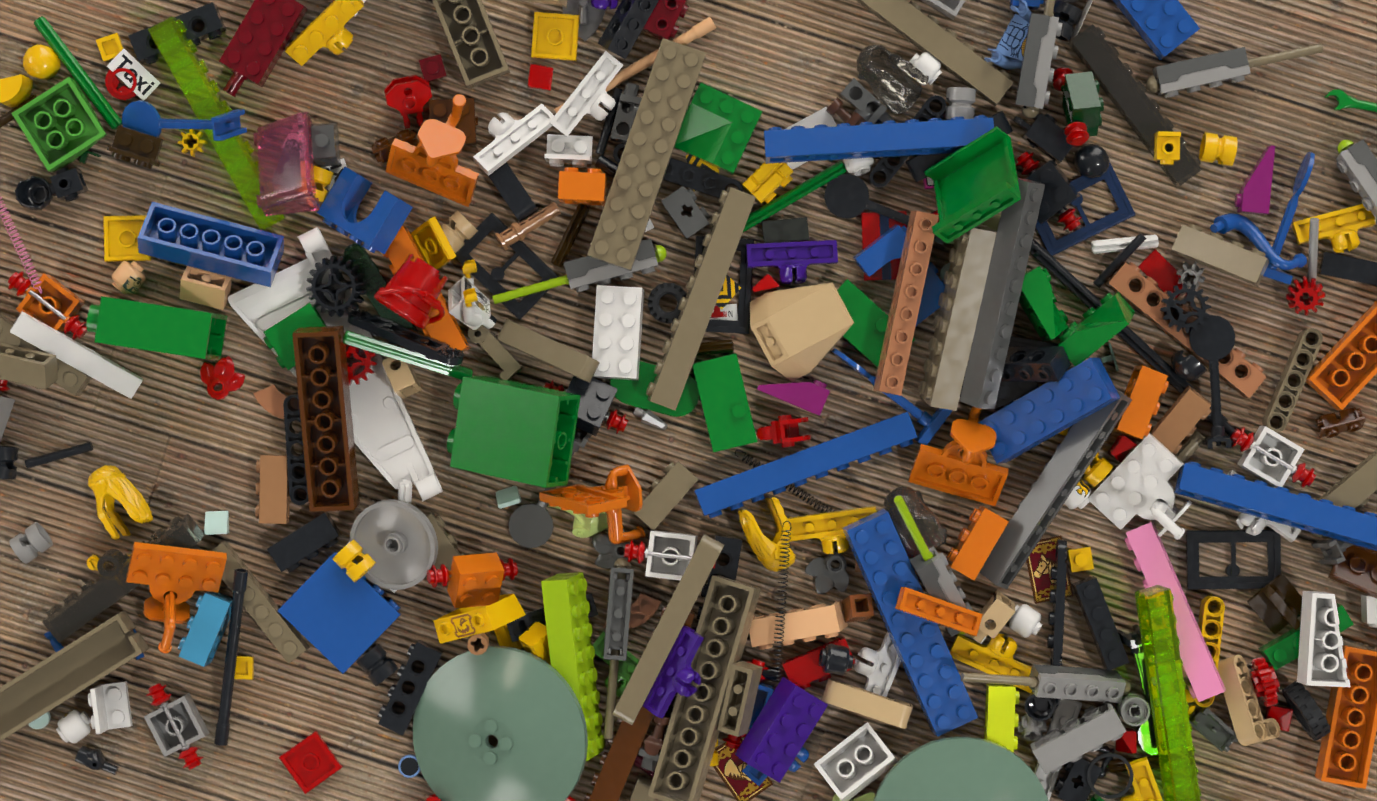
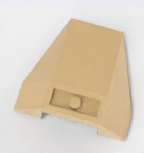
M833 282L769 291L750 302V327L771 367L792 382L812 372L854 324Z

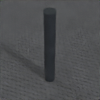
M614 88L612 98L615 99L616 103L611 111H607L608 115L605 118L596 149L597 154H605L622 89Z
M1139 233L1093 283L1100 288L1147 238L1142 233Z
M91 442L30 458L25 460V465L28 469L93 450V445Z

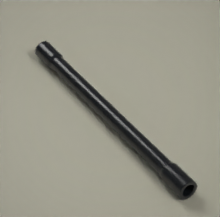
M240 568L234 571L233 598L219 716L215 731L214 744L219 746L228 745L229 720L242 611L247 588L248 570Z

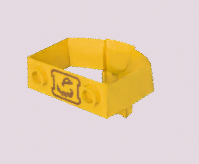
M503 594L499 596L498 602L491 605L459 608L433 620L440 644L494 630L499 646L523 648L519 640L511 641L506 625L526 615L515 594Z

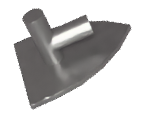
M568 0L567 7H562L563 14L579 15L578 36L584 41L588 40L595 33L605 14V10L592 7L591 0Z

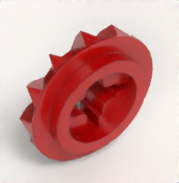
M119 68L114 72L111 70L107 72L105 85L113 97L120 100H128L136 96L133 91L136 88L137 79L131 70ZM124 71L132 76L133 86L131 89L127 86L117 89L120 84V80L116 76L118 72Z

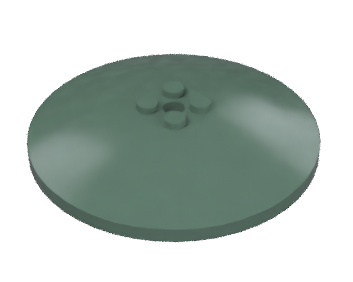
M488 646L486 652L481 655H474L467 651L454 657L432 675L415 709L412 730L416 759L426 782L442 801H565L580 780L588 748L587 727L581 705L574 691L562 675L547 662L527 651L506 646ZM489 735H494L498 739L496 747L490 745L488 741Z
M948 737L921 745L901 758L884 777L873 801H1048L1042 784L1032 769L1009 749L981 738Z

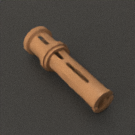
M553 201L519 223L513 222L511 227L500 234L497 232L494 235L501 248L507 251L510 245L519 240L523 241L526 238L525 235L560 215V209Z
M485 632L470 636L467 643L468 650L474 655H481L486 652L489 645V633Z

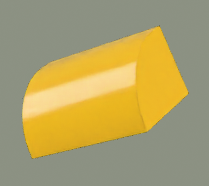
M22 74L0 79V103L12 108L27 100L32 93L33 80Z

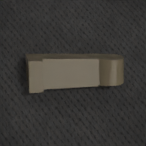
M481 325L476 330L469 328V339L475 344H480L503 369V372L499 375L503 380H511L523 368L485 326Z

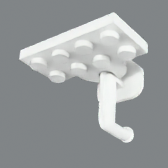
M1151 433L1139 443L1088 497L1090 502L1120 530L1137 514L1144 519L1157 520L1163 526L1157 534L1159 537L1168 530L1174 535L1176 540L1183 536L1185 529L1180 528L1174 522L1192 504L1189 500L1180 509L1174 506V488L1168 480L1180 469L1183 463Z

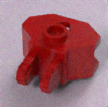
M417 75L393 79L384 89L387 105L400 111L401 116H403L405 129L410 128L411 124L408 114L412 113L417 114V124L422 126L423 106L432 97L429 81Z
M791 414L778 416L777 421H771V426L761 427L757 429L756 433L758 439L773 440V444L781 443L782 447L795 446L797 441L811 439L810 435H799L798 423L808 422V417L792 419Z

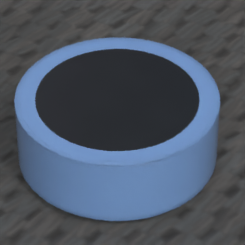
M405 755L399 761L398 769L404 777L412 778L420 772L416 755Z

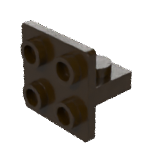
M118 125L112 147L108 146L107 150L113 152L112 157L126 162H130L132 158L135 159L134 164L152 169L153 165L157 167L160 165V162H157L163 139Z
M1282 573L1247 601L1273 634H1277L1288 624L1295 631L1301 625L1297 618L1300 617L1302 610V596Z

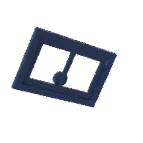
M1109 163L1108 170L1101 177L1090 179L1081 176L1071 181V184L1079 192L1105 180L1119 210L1090 224L1080 205L1083 202V197L1079 193L1080 197L1073 201L1071 205L1076 206L1085 227L1056 240L1048 222L1040 224L1037 220L1036 229L1047 252L1052 256L1136 216L1111 163Z

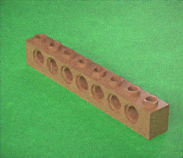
M921 211L910 212L874 391L899 396L902 394L935 236L932 226L937 224L939 215Z
M1124 262L1105 285L1114 292L1118 291L1126 302L1209 368V360L1201 358L1191 348L1190 334H1184L1182 328L1179 332H1176L1175 325L1168 327L1170 321L1162 319L1164 312L1160 311V308L1165 307L1166 304L1162 303L1161 300L1169 298L1166 294L1167 291L1163 293L1157 288L1158 283L1151 277H1143L1139 273L1141 271L1140 268L1135 264ZM1132 279L1139 282L1140 287L1137 292H1133L1129 288V283ZM1149 294L1156 296L1157 303L1155 306H1150L1147 303V296ZM1182 305V307H1180L1183 309V314H1185L1188 311L1192 312L1185 305ZM1172 309V310L1174 311V313H1175L1174 319L1176 320L1177 314H1176L1175 310ZM1190 316L1186 322L1192 323L1196 319ZM1235 348L1227 355L1225 363L1222 364L1218 361L1219 377L1244 398H1250L1266 379V376L1262 373L1264 370L1254 362L1250 364L1245 360L1246 355ZM1238 365H1241L1245 370L1241 378L1235 375V368Z

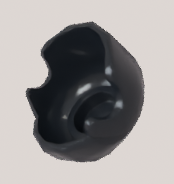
M1096 144L1080 147L1075 152L1073 164L1079 174L1090 179L1101 177L1108 170L1110 163L1107 152Z
M31 176V178L24 181L21 180L15 190L16 200L29 210H42L53 199L49 186L50 183L44 178Z
M1183 350L1176 351L1171 357V363L1174 372L1183 380L1194 381L1207 371L1194 356L1188 355L1183 357Z

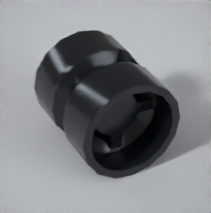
M1061 0L1055 1L1053 14L1054 17H1062L1068 21L1059 19V23H1062L1060 37L1056 36V38L1069 42L1075 31L1073 25L1078 24L1083 12L1076 6Z
M0 446V479H16L17 466L14 465V462L18 460V447Z
M380 644L376 645L356 662L364 672H369L368 678L375 686H378L399 669L391 658H386L387 652Z
M1032 691L1025 701V711L1033 720L1045 721L1054 713L1061 699L1036 697Z

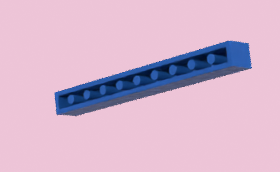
M979 115L975 116L974 119L953 117L951 120L942 121L941 118H931L926 122L910 119L906 120L905 123H896V121L890 120L884 121L882 124L862 122L856 126H850L849 123H841L837 127H828L821 124L814 126V128L794 126L786 130H782L780 127H772L768 131H764L765 164L955 153L993 129L994 121L993 118Z
M905 412L696 489L694 492L703 517L709 515L711 519L722 515L721 510L728 507L733 511L744 507L742 502L751 499L752 503L765 499L764 494L773 492V495L786 491L785 486L794 484L795 487L806 484L808 483L807 478L815 476L816 480L828 476V470L836 468L838 472L849 468L850 462L857 460L858 464L871 460L870 455L878 452L882 456L892 452L891 447L900 444V447L903 448L914 444L912 439L917 438V434L909 413Z
M1190 461L1180 467L1174 490L1176 494L1377 551V514L1371 512L1359 513L1353 507L1335 506L1332 501L1325 499L1320 501L1311 499L1312 496L1305 493L1293 494L1284 487L1272 488L1263 481L1255 480L1251 482L1245 480V477L1242 475L1232 474L1230 476L1223 474L1224 471L1221 469L1210 468L1209 470L1202 468L1201 464Z

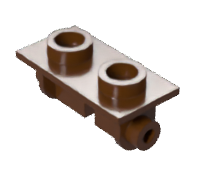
M405 129L398 132L395 137L389 139L384 137L375 141V144L372 145L373 154L377 153L375 154L377 162L385 163L388 161L391 145L395 138L416 147L419 142L415 136L414 129L411 131Z
M1355 407L1339 411L1341 418L1339 420L1335 412L1319 416V419L1315 420L1317 428H1321L1319 438H1333L1345 431L1356 432L1363 427L1366 417H1362L1361 409H1356Z

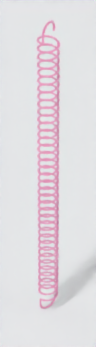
M0 216V218L2 219V222H4L3 219L9 218V217H7V216H5L4 218H2V217ZM6 220V221L4 222V226H6V227H7V226H11V225H9V224H8V225H5V223L10 222V221ZM16 233V234H14L13 236H10V237H11V240H12V237L18 236L19 233ZM21 244V245H19L18 247H15V248H16V251H17V248L23 247L24 244ZM26 248L20 249L19 251H17V254L20 256L27 254L26 252L19 254V252L26 250ZM26 255V256H24L23 258H20V259H21V262H22V259H26V258H28L30 255ZM27 259L26 261L22 262L23 266H30L29 264L24 265V263L31 261V259ZM33 270V271H31L30 273H28V272L26 271V273L28 274V277H30L29 274H32V273H35V272H36V270ZM38 281L35 284L31 282V284L35 288L34 285L40 284L42 281Z

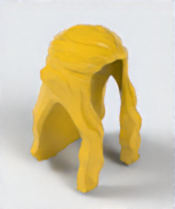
M105 465L92 472L89 476L88 486L93 490L96 498L98 518L104 524L112 539L117 540L120 538L115 527L123 536L131 535L127 526L115 511V499L122 504L134 521L142 524L143 522L149 523L153 520L150 507L144 497L119 468Z
M768 497L765 498V501L777 527L773 541L763 535L752 513L741 508L738 510V515L746 539L758 560L767 570L777 572L781 571L779 569L790 567L795 562V554L791 548H787L790 552L780 549L789 547L781 545V543H789L788 541L781 540L789 539V537L781 535L790 534L782 532L790 530L789 522H785L788 519L779 499ZM780 552H788V554L790 555L789 557H787V558L790 559L789 561H786V562H788V563L780 562V561H783V560H788V559H786V558L780 557V556H788L787 554L780 553Z

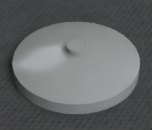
M395 499L378 501L364 509L352 525L350 542L355 539L363 548L362 553H368L376 562L364 576L380 587L392 590L410 588L426 578L427 570H431L432 565L436 563L438 540L434 527L427 516L410 503Z

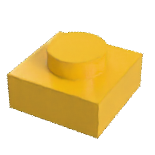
M119 33L96 39L103 62L114 59L124 49Z
M1090 546L1067 550L1071 573L1094 569Z
M237 656L234 679H254V656Z

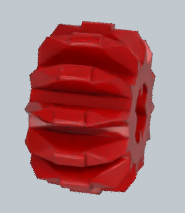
M1303 276V282L1301 283L1295 279V286L1289 285L1288 291L1290 293L1286 294V299L1290 301L1288 303L1289 308L1295 307V313L1297 314L1302 309L1305 315L1309 314V309L1316 313L1318 311L1316 305H1324V302L1321 300L1326 297L1325 292L1321 291L1323 285L1321 283L1316 284L1315 278L1308 282L1306 276ZM1307 292L1309 294L1308 299H1303V293Z

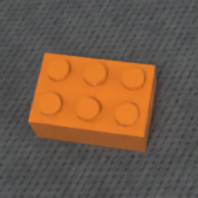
M565 167L564 171H559L558 200L561 204L605 205L607 176L605 173H602L601 169L589 168L587 172H579L578 168Z
M1143 365L1135 366L1124 392L1132 401L1113 430L1134 439L1147 437L1152 427V424L1149 423L1152 415L1157 414L1160 407L1159 397L1167 390L1169 382L1166 380L1168 375Z
M982 506L979 509L974 508L968 519L971 523L967 529L963 528L957 537L959 540L956 548L952 547L946 556L949 563L948 566L974 581L1009 522Z

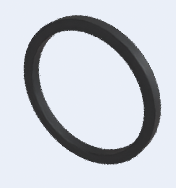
M1104 753L1094 758L1087 770V781L1095 794L1106 799L1121 797L1130 789L1133 782V770L1123 756L1116 753ZM1104 757L1119 758L1129 769L1130 778L1128 785L1118 794L1106 795L1100 793L1092 785L1090 778L1092 767L1098 760Z

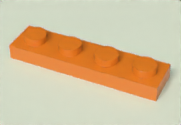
M901 587L895 609L971 636H977L983 615L907 587Z

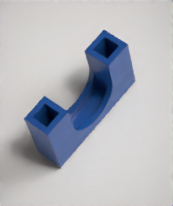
M345 166L317 213L324 217L322 222L332 228H335L337 225L335 230L345 236H348L350 233L349 238L359 245L364 242L362 247L372 253L378 250L385 254L413 207L385 190L370 215L364 220L357 222L358 207L372 182Z
M895 224L853 257L866 276L870 277L889 261L901 258L907 231L905 226L900 227ZM929 262L916 326L941 307L938 304L939 296L941 293H944L945 284L944 280L941 281L936 275L939 271L932 262Z

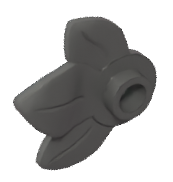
M608 534L595 535L592 537V544L596 551L600 553L595 564L598 567L607 569L615 567L614 563L617 559L625 558L624 555L621 556L619 554V549L621 547L625 549L626 544H630V542L613 544L609 541Z
M834 553L827 555L826 558H815L805 569L806 574L816 576L815 587L818 594L826 593L834 586L839 591L844 592L849 584V576L845 571L846 560L841 554ZM832 560L839 561L837 568L831 567Z

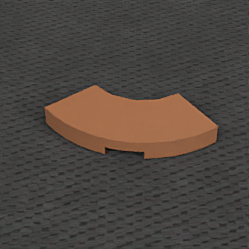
M275 384L253 393L259 404L266 411L278 418L284 419L283 403L288 396L281 393ZM292 398L290 401L291 406L294 409H299V400Z
M640 593L637 600L631 604L629 629L647 622L656 613L662 601Z

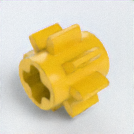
M190 129L187 134L181 132L183 136L182 141L177 143L183 145L182 153L185 154L190 151L192 157H195V152L197 151L204 153L202 146L207 144V141L201 139L203 132L200 131L196 135L194 129ZM192 137L197 140V143L193 144V148L188 145V142L192 141Z

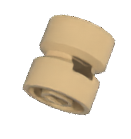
M458 210L449 218V224L441 226L455 253L465 245V239L470 240L478 232Z

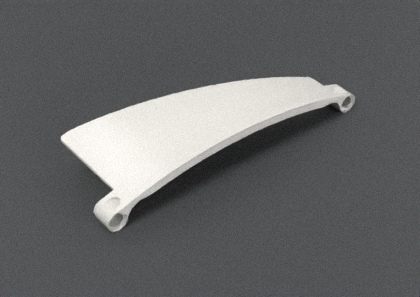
M318 227L297 236L304 248L307 259L276 273L271 287L255 283L228 297L230 306L264 343L263 338L266 337L264 331L308 303L312 302L314 305L316 299L309 300V296L313 295L312 291L308 292L306 288L311 287L312 284L306 280L307 278H313L309 272L312 269L316 270V263H322V259L326 257L330 260V257L333 256ZM330 269L325 273L322 284L328 282L329 274H331ZM338 283V284H334V285H331V286H328V287H329V288H330V287H334L335 289H337V288L340 289L341 287H344L345 285H339V283ZM347 289L345 292V298L343 299L344 303H346L351 296L350 289ZM323 292L326 298L334 303V301H332L331 295L327 292ZM322 306L316 308L327 326H344V334L346 331H351L373 338L370 332L349 324L347 314L344 313L342 317H338L337 314L330 317L328 311L326 313L320 312ZM272 348V349H271L272 352H273L276 356H278V354L276 353V351L274 350V348ZM359 348L360 356L366 358L365 352ZM376 354L377 356L372 358V361L376 362L377 365L371 366L374 374L367 373L368 381L361 378L360 385H357L354 380H352L351 386L349 385L354 443L395 489H399V483L403 479L413 482L423 502L442 493L443 490L402 398L394 392L382 364L384 359L382 355ZM353 355L352 358L347 359V363H350L351 367L353 363L362 362L354 358ZM294 367L290 371L297 378L296 367ZM365 367L359 368L356 371V375L361 373Z

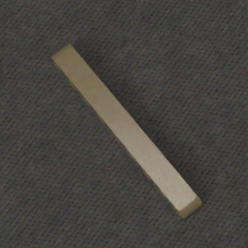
M705 534L703 535L612 713L613 716L633 725L724 547L723 543Z

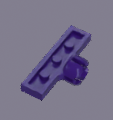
M837 240L746 244L747 268L777 267L780 273V281L784 284H791L792 272L794 271L795 284H800L807 279V266L838 263Z
M688 626L682 627L643 704L644 708L658 718L664 717L676 693L689 697L698 690L691 682L694 681L696 684L701 685L700 675L692 669L691 663L704 637Z

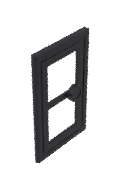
M493 212L476 228L478 232L470 240L466 239L464 241L465 245L455 253V258L462 265L465 261L474 259L469 254L492 230L500 234L508 229ZM520 240L510 245L516 253L501 268H494L491 271V275L476 260L477 272L471 273L493 295L507 292L497 281H501L504 278V271L519 256L543 278L540 282L559 277ZM550 289L526 295L520 302L512 299L502 302V304L521 320Z
M696 236L695 260L698 254L702 255L705 246L702 245L705 236ZM740 238L736 251H741L740 279L738 284L741 289L739 290L738 320L710 319L705 332L750 333L753 268H747L746 244H754V239Z
M1186 530L1187 589H1262L1281 574V535L1274 530H1262L1260 534L1255 536L1246 533V530ZM1236 542H1267L1268 576H1238L1240 568L1236 565ZM1199 543H1231V564L1225 569L1227 576H1199Z

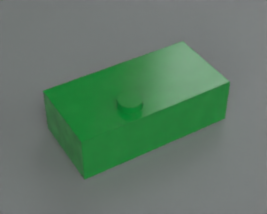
M846 279L837 291L854 324L842 338L878 369L889 316L852 282Z
M737 354L694 363L692 366L713 452L758 442Z

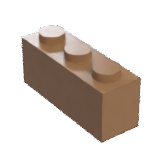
M1188 385L1149 433L1172 454L1176 455L1182 447V440L1185 437H1191L1197 429L1195 426L1200 419L1205 420L1210 414V401Z
M260 455V459H257L256 472L260 473V482L256 483V496H259V505H256L255 516L259 518V523L288 524L290 523V496L287 455Z

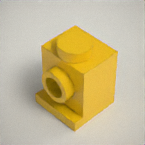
M1158 131L1154 133V161H1160V165H1174V161L1180 160L1181 132ZM1166 144H1170L1172 146L1171 152H1167L1165 150Z

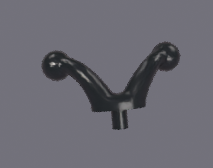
M1107 745L1097 750L1103 753L1115 752L1113 748L1110 749ZM1105 757L1101 765L1102 770L1098 776L1099 778H1103L1106 775L1104 770L1109 762L1113 760V757Z

